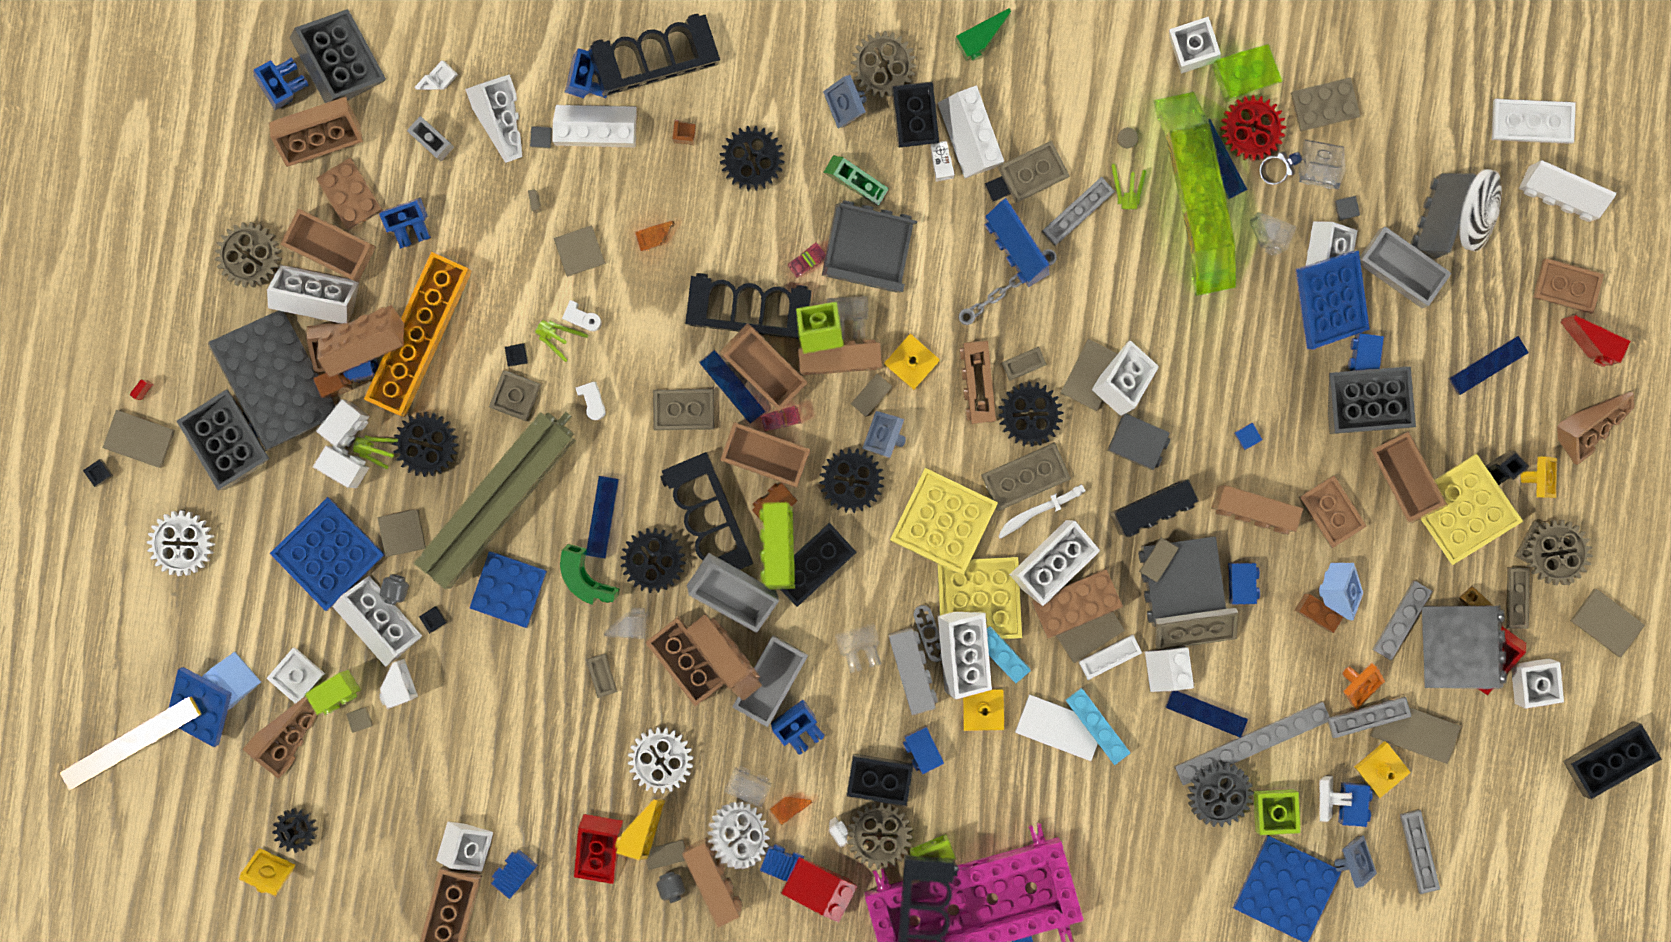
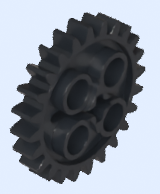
M747 126L746 132L739 128L738 135L732 132V140L726 138L728 146L722 145L726 152L720 153V156L725 158V160L720 161V165H726L722 172H729L726 179L733 178V186L739 183L740 190L745 185L748 192L751 187H754L755 191L758 192V186L761 185L765 190V183L768 182L770 185H773L771 179H779L776 172H783L779 165L785 164V161L780 159L785 154L779 152L783 146L776 145L779 139H771L772 132L766 135L765 128L758 132L757 126L754 127L753 131ZM755 141H760L763 143V147L760 150H755L752 148V144ZM745 142L748 143L752 155L756 157L755 161L760 175L756 174L751 160L747 161L749 160V154L745 148ZM742 149L745 154L741 158H736L733 155L734 151ZM762 160H769L771 166L767 169L761 168L760 163ZM745 167L753 170L752 174L748 177L741 174Z
M1030 381L1027 383V387L1020 383L1019 390L1013 386V394L1007 391L1008 399H1001L1005 405L998 407L1003 411V413L997 415L1003 418L999 425L1006 426L1002 432H1010L1008 439L1013 436L1016 437L1015 444L1022 440V446L1029 442L1030 447H1033L1034 441L1040 446L1042 445L1041 439L1049 442L1048 435L1055 437L1053 429L1060 430L1056 424L1063 422V420L1058 418V415L1064 414V412L1058 411L1062 404H1056L1055 402L1059 397L1055 396L1052 398L1053 390L1047 393V385L1040 389L1039 382L1034 387H1032ZM1041 398L1045 401L1044 409L1036 408V399ZM1017 399H1022L1025 402L1023 410L1016 409L1015 401ZM1029 409L1033 413L1048 412L1047 416H1034L1032 420H1030L1029 416L1013 417V413H1027ZM1039 418L1044 419L1046 422V427L1043 430L1036 427V421ZM1018 419L1026 422V428L1022 431L1016 428L1015 424Z
M425 412L424 417L420 413H416V419L410 415L409 423L404 420L402 421L405 426L404 428L397 427L401 432L400 435L394 434L398 442H394L392 445L398 446V449L394 450L393 453L400 454L396 460L404 461L401 465L402 468L409 466L408 473L415 470V476H419L421 471L423 477H427L428 472H430L431 476H435V470L442 474L443 466L447 469L450 468L447 463L448 461L455 462L451 457L452 454H458L454 447H458L459 444L454 443V440L459 437L452 435L456 429H449L448 427L451 422L443 423V416L437 420V413H433L431 418L429 412ZM420 426L423 428L424 433L418 438L415 435V429ZM437 432H441L443 435V440L440 443H436L434 440V435ZM409 439L427 441L429 444L443 447V450L425 448L423 445L409 442ZM412 446H416L418 449L415 457L409 454V449ZM434 451L437 454V460L432 463L429 461L428 455Z
M848 448V452L845 454L841 449L839 457L833 453L834 460L827 459V462L830 464L829 466H822L826 473H820V476L825 478L819 482V484L825 485L821 492L828 493L824 499L831 498V506L835 503L838 504L837 510L844 506L845 513H847L849 508H852L853 513H855L856 507L863 511V505L871 507L870 500L877 502L874 497L875 494L881 495L877 489L884 487V485L879 483L884 477L879 476L878 473L883 471V469H876L879 462L872 463L873 455L867 458V451L860 455L859 448L855 450V453H852L851 449ZM841 463L849 465L850 470L847 474L843 475L838 472V466ZM860 467H867L869 469V476L866 478L859 477L858 469ZM851 475H855V479L868 481L870 484L854 483L853 486H849V482L836 480L834 476L850 478ZM837 483L845 485L846 491L843 494H837L834 491V486ZM861 486L865 489L866 494L863 498H857L854 495L856 487Z
M646 528V534L639 530L638 538L635 535H631L633 542L626 541L629 548H622L626 556L620 557V559L625 560V563L620 565V567L627 568L623 575H630L627 581L634 580V588L640 584L641 591L648 587L649 593H652L653 588L659 593L661 586L668 590V583L674 586L673 579H681L677 573L684 572L680 565L686 564V562L681 561V557L686 556V554L679 552L683 546H676L679 539L672 541V533L665 536V529L659 534L657 528H654L653 533H651L649 528ZM653 540L660 544V548L656 552L651 551L649 548V544ZM642 546L646 548L652 557L657 556L656 562L665 571L664 575L655 564L650 565L648 563L650 558L642 551ZM637 553L642 554L644 557V562L641 565L634 562V556ZM670 556L673 563L670 567H665L662 564L663 557ZM649 569H654L657 572L655 580L647 578V571Z

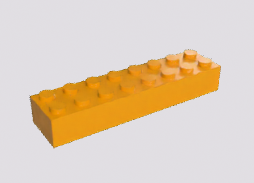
M431 252L401 317L404 322L403 346L384 354L364 400L399 416L406 417L472 270Z

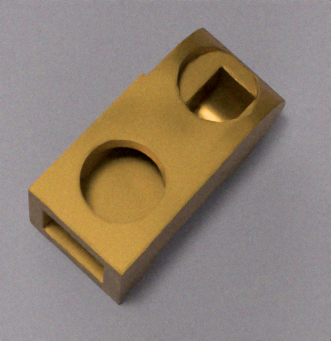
M1472 586L1459 597L1465 606H1494Z

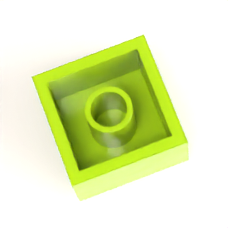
M837 302L796 309L803 353L844 347Z
M345 670L305 693V696L317 715L321 713L327 715L339 709V703L343 705L358 697L356 693L361 689L350 671Z
M1294 789L1253 791L1255 832L1259 835L1301 833L1299 792Z

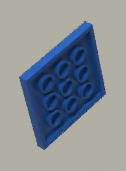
M1351 251L1296 269L1307 349H1316L1370 330L1359 251Z
M327 497L270 552V555L325 611H328L341 595L350 590L385 556L330 497Z
M1267 835L1233 908L1302 942H1308L1342 871L1337 872L1336 867Z

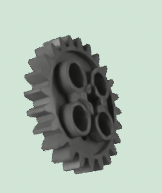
M1217 762L1216 767L1210 763L1209 770L1202 767V774L1195 773L1198 779H1191L1194 786L1188 787L1189 791L1192 792L1187 795L1189 800H1191L1188 802L1192 808L1191 811L1194 815L1197 814L1196 817L1199 820L1203 819L1206 825L1210 822L1215 827L1218 822L1223 827L1224 822H1227L1231 826V820L1234 819L1238 822L1237 816L1241 815L1244 817L1245 814L1242 811L1244 809L1250 810L1246 804L1253 802L1248 797L1254 794L1249 789L1252 787V784L1247 782L1249 777L1244 775L1242 769L1238 770L1236 765H1232L1230 768L1228 762L1224 766ZM1227 778L1224 784H1220L1222 779ZM1210 789L1207 795H1203L1205 790ZM1237 794L1234 800H1230L1232 795ZM1220 805L1217 811H1213L1215 806Z

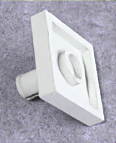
M1324 776L1320 780V821L1328 822L1333 817V805L1352 806V800H1344L1351 799L1352 793H1333V776Z

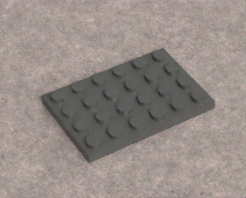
M278 310L208 342L210 350L266 451L321 425L335 409L336 406L332 398L321 397L313 378L319 375L317 372L314 373L312 362L284 311Z

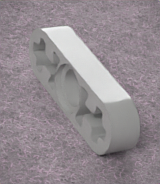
M920 605L914 610V619L928 657L934 662H939L942 660L941 653H939L940 657L938 658L935 655L931 656L933 647L932 645L927 647L926 643H932L938 639L939 643H935L937 649H941L940 634L930 608ZM920 609L928 611L926 619L927 622L932 620V624L920 627V624H924L922 618L917 617ZM926 628H933L935 630L934 638L926 639L924 637V630Z

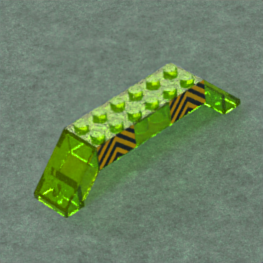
M1194 92L1154 100L1157 119L1166 135L1191 251L1192 281L1195 295L1200 296L1236 288L1235 239L1210 123Z

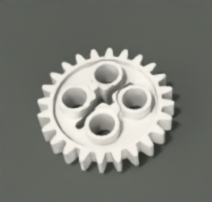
M172 511L171 517L168 514H164V520L157 519L159 526H151L155 532L148 533L153 538L151 541H147V544L152 545V548L147 551L154 552L150 559L158 560L155 566L163 565L162 572L169 569V575H174L176 572L177 576H182L183 571L185 575H190L191 570L197 573V566L200 568L205 567L202 561H210L207 554L214 553L209 549V546L215 545V543L209 542V539L213 538L214 535H208L207 533L211 530V527L205 528L204 525L207 521L199 522L200 516L196 515L193 517V512H188L186 516L185 511H180L179 515L176 511ZM169 528H173L175 531L173 538L168 536ZM191 528L195 531L193 539L188 537V531ZM163 542H198V546L164 545ZM169 548H172L174 551V556L171 559L167 556ZM190 548L194 551L192 559H189L187 556V551Z
M657 727L656 733L649 729L648 736L644 732L641 734L643 740L635 739L638 746L631 745L630 747L635 752L628 754L629 757L633 758L628 764L634 766L629 772H636L633 780L640 778L639 786L644 783L647 784L646 791L653 787V792L656 793L658 788H660L663 794L665 788L668 787L669 791L672 792L673 785L677 788L680 787L679 780L686 782V778L683 775L691 774L687 768L693 767V764L688 762L694 758V756L688 755L692 748L685 747L688 740L682 742V734L678 737L675 736L676 730L669 734L668 727L665 728L664 732H661L660 727ZM660 741L668 743L669 748L667 751H661L658 748ZM650 745L654 746L660 758L665 757L664 764L671 771L672 775L667 773L662 763L658 764L656 762L658 757L651 750ZM649 753L652 756V761L649 763L644 762L641 755ZM678 758L680 766L677 768L672 767L669 763L670 759ZM656 769L661 770L664 774L663 778L656 779L653 776V771Z
M733 802L722 806L723 809L716 811L718 815L712 816L715 822L709 824L713 828V831L708 832L709 835L713 836L708 841L709 843H714L711 851L717 850L715 858L722 857L721 864L727 863V867L744 869L754 866L755 862L761 861L760 856L766 854L763 848L768 847L765 840L770 839V837L766 836L765 832L769 829L763 827L766 820L761 821L762 813L755 814L757 808L750 809V804L744 805L743 802Z

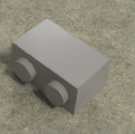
M421 116L407 130L439 161H442L454 148L449 141Z

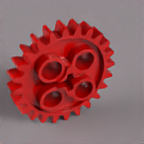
M1252 95L1249 101L1244 96L1242 103L1237 99L1235 101L1236 107L1231 104L1228 107L1230 111L1223 113L1227 118H1222L1220 121L1225 124V126L1219 129L1220 131H1225L1221 139L1227 138L1224 146H1231L1229 152L1236 150V158L1243 154L1244 161L1248 156H1250L1251 161H1254L1256 156H1258L1259 160H1262L1264 154L1267 157L1271 156L1270 150L1273 152L1278 150L1275 145L1280 146L1283 143L1279 138L1285 137V134L1281 132L1286 129V126L1281 125L1285 118H1279L1278 115L1281 114L1282 110L1275 111L1274 109L1277 104L1270 106V99L1263 102V96L1256 100L1255 96ZM1241 112H1247L1250 115V120H1244L1241 117ZM1261 117L1269 119L1268 126L1261 123ZM1252 124L1254 125V128L1257 129L1254 132H1251L1252 128H1250V126ZM1261 130H1268L1270 131V134H1267L1266 132ZM1237 131H1242L1245 134L1244 140L1237 138ZM1256 136L1264 138V145H1259L1256 142Z

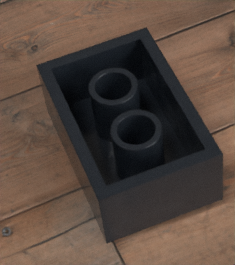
M933 82L891 86L897 147L939 143Z
M853 753L846 796L907 806L913 763Z

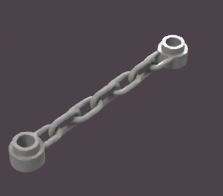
M1051 249L1044 250L1042 252L1043 256L1050 255L1051 261L1048 263L1049 266L1053 265L1057 258L1056 253ZM1014 275L1009 280V285L1005 288L999 287L992 291L987 297L988 300L983 304L976 303L969 309H963L959 314V321L963 325L972 324L975 318L984 311L985 305L998 302L1005 296L1007 289L1010 287L1016 288L1022 284L1018 282L1014 285L1016 282L1013 280L1017 278V275ZM999 291V294L1002 295L993 300L994 297L991 296ZM979 306L977 309L980 311L975 314L972 310ZM964 314L970 315L969 321L963 319Z

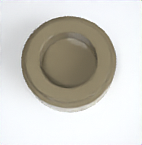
M1129 127L1122 129L1117 136L1118 144L1125 149L1132 148L1138 141L1137 132Z

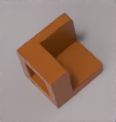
M675 119L673 142L694 145L696 124L681 123Z

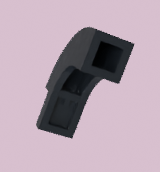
M1509 451L1485 466L1498 485L1508 479L1514 481L1529 468L1515 451Z

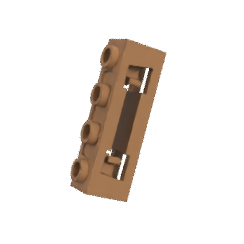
M988 341L963 343V348H960L959 351L960 360H964L965 368H961L962 380H966L967 388H963L964 400H968L969 408H965L966 420H970V424L996 422ZM980 353L983 355L981 373L984 399H987L988 412L985 409V401L977 402L978 411H975L974 400L977 397L974 367L971 366L970 356L973 355V365L980 364Z

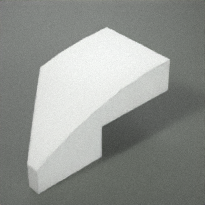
M441 61L429 75H425L415 88L417 90L445 89L458 74L445 61Z

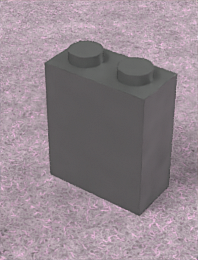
M1125 413L1120 419L1107 451L1149 470H1154L1155 467H1159L1163 457L1160 456L1162 450L1167 449L1171 438H1168L1170 433Z

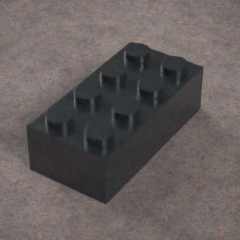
M1183 479L1109 514L1119 535L1131 537L1140 533L1139 529L1142 527L1148 529L1157 525V520L1161 518L1162 520H1168L1177 516L1176 512L1179 510L1185 512L1194 508V503L1199 502L1189 479Z
M829 522L794 554L795 589L780 590L798 607L857 552Z
M1632 721L1564 760L1563 763L1582 796L1593 799L1660 761L1662 758L1643 725Z

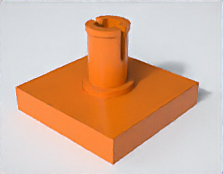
M1373 663L1361 674L1357 673L1351 666L1347 667L1342 673L1351 682L1343 692L1355 709H1358L1385 682L1379 669Z

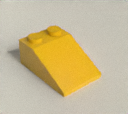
M653 799L622 833V836L618 837L616 842L617 854L637 860L648 859L666 800Z

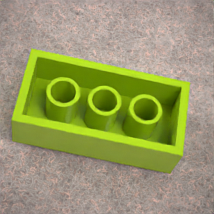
M788 503L763 504V509H760V521H763L764 529L760 530L761 542H764V550H761V562H764L765 570L761 571L762 583H765V586L769 589H795L793 507Z

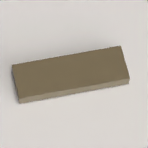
M1507 568L1506 628L1529 629L1530 568Z

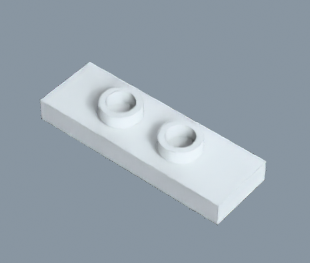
M1130 635L1078 662L1087 680L1141 654L1142 651L1134 635Z
M834 817L829 822V831L838 845L843 846L847 843L848 830L842 821L839 822Z

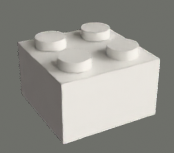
M1209 17L1169 29V38L1181 74L1220 61L1221 53Z
M341 400L318 428L317 432L335 447H349L356 439L354 435L358 430L362 431L367 426V419L370 416L351 401Z
M334 445L332 447L325 446L313 466L347 488H357L369 469L368 466L364 465L366 463L365 460L358 456H349L348 450L342 447H335Z
M1548 658L1517 663L1511 669L1516 705L1523 708H1531L1564 702L1560 662Z

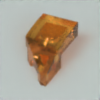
M669 221L636 231L640 251H646L666 243L668 240L667 236L671 228L674 227L675 222Z
M784 797L769 808L779 824L783 825L810 805L812 801L809 799Z

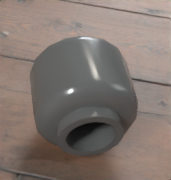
M390 574V577L383 579L380 596L385 599V603L396 605L397 602L405 601L409 588L406 578Z
M674 872L660 876L656 886L661 900H669L670 904L681 900V895L686 891L681 876Z

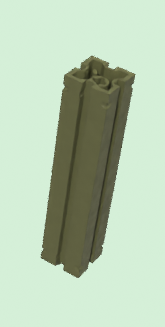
M565 411L560 419L557 420L548 412L546 414L540 412L426 547L421 556L415 560L414 564L431 576L441 587L451 589L567 452L568 448L576 441L572 437L574 433L564 426L572 416Z

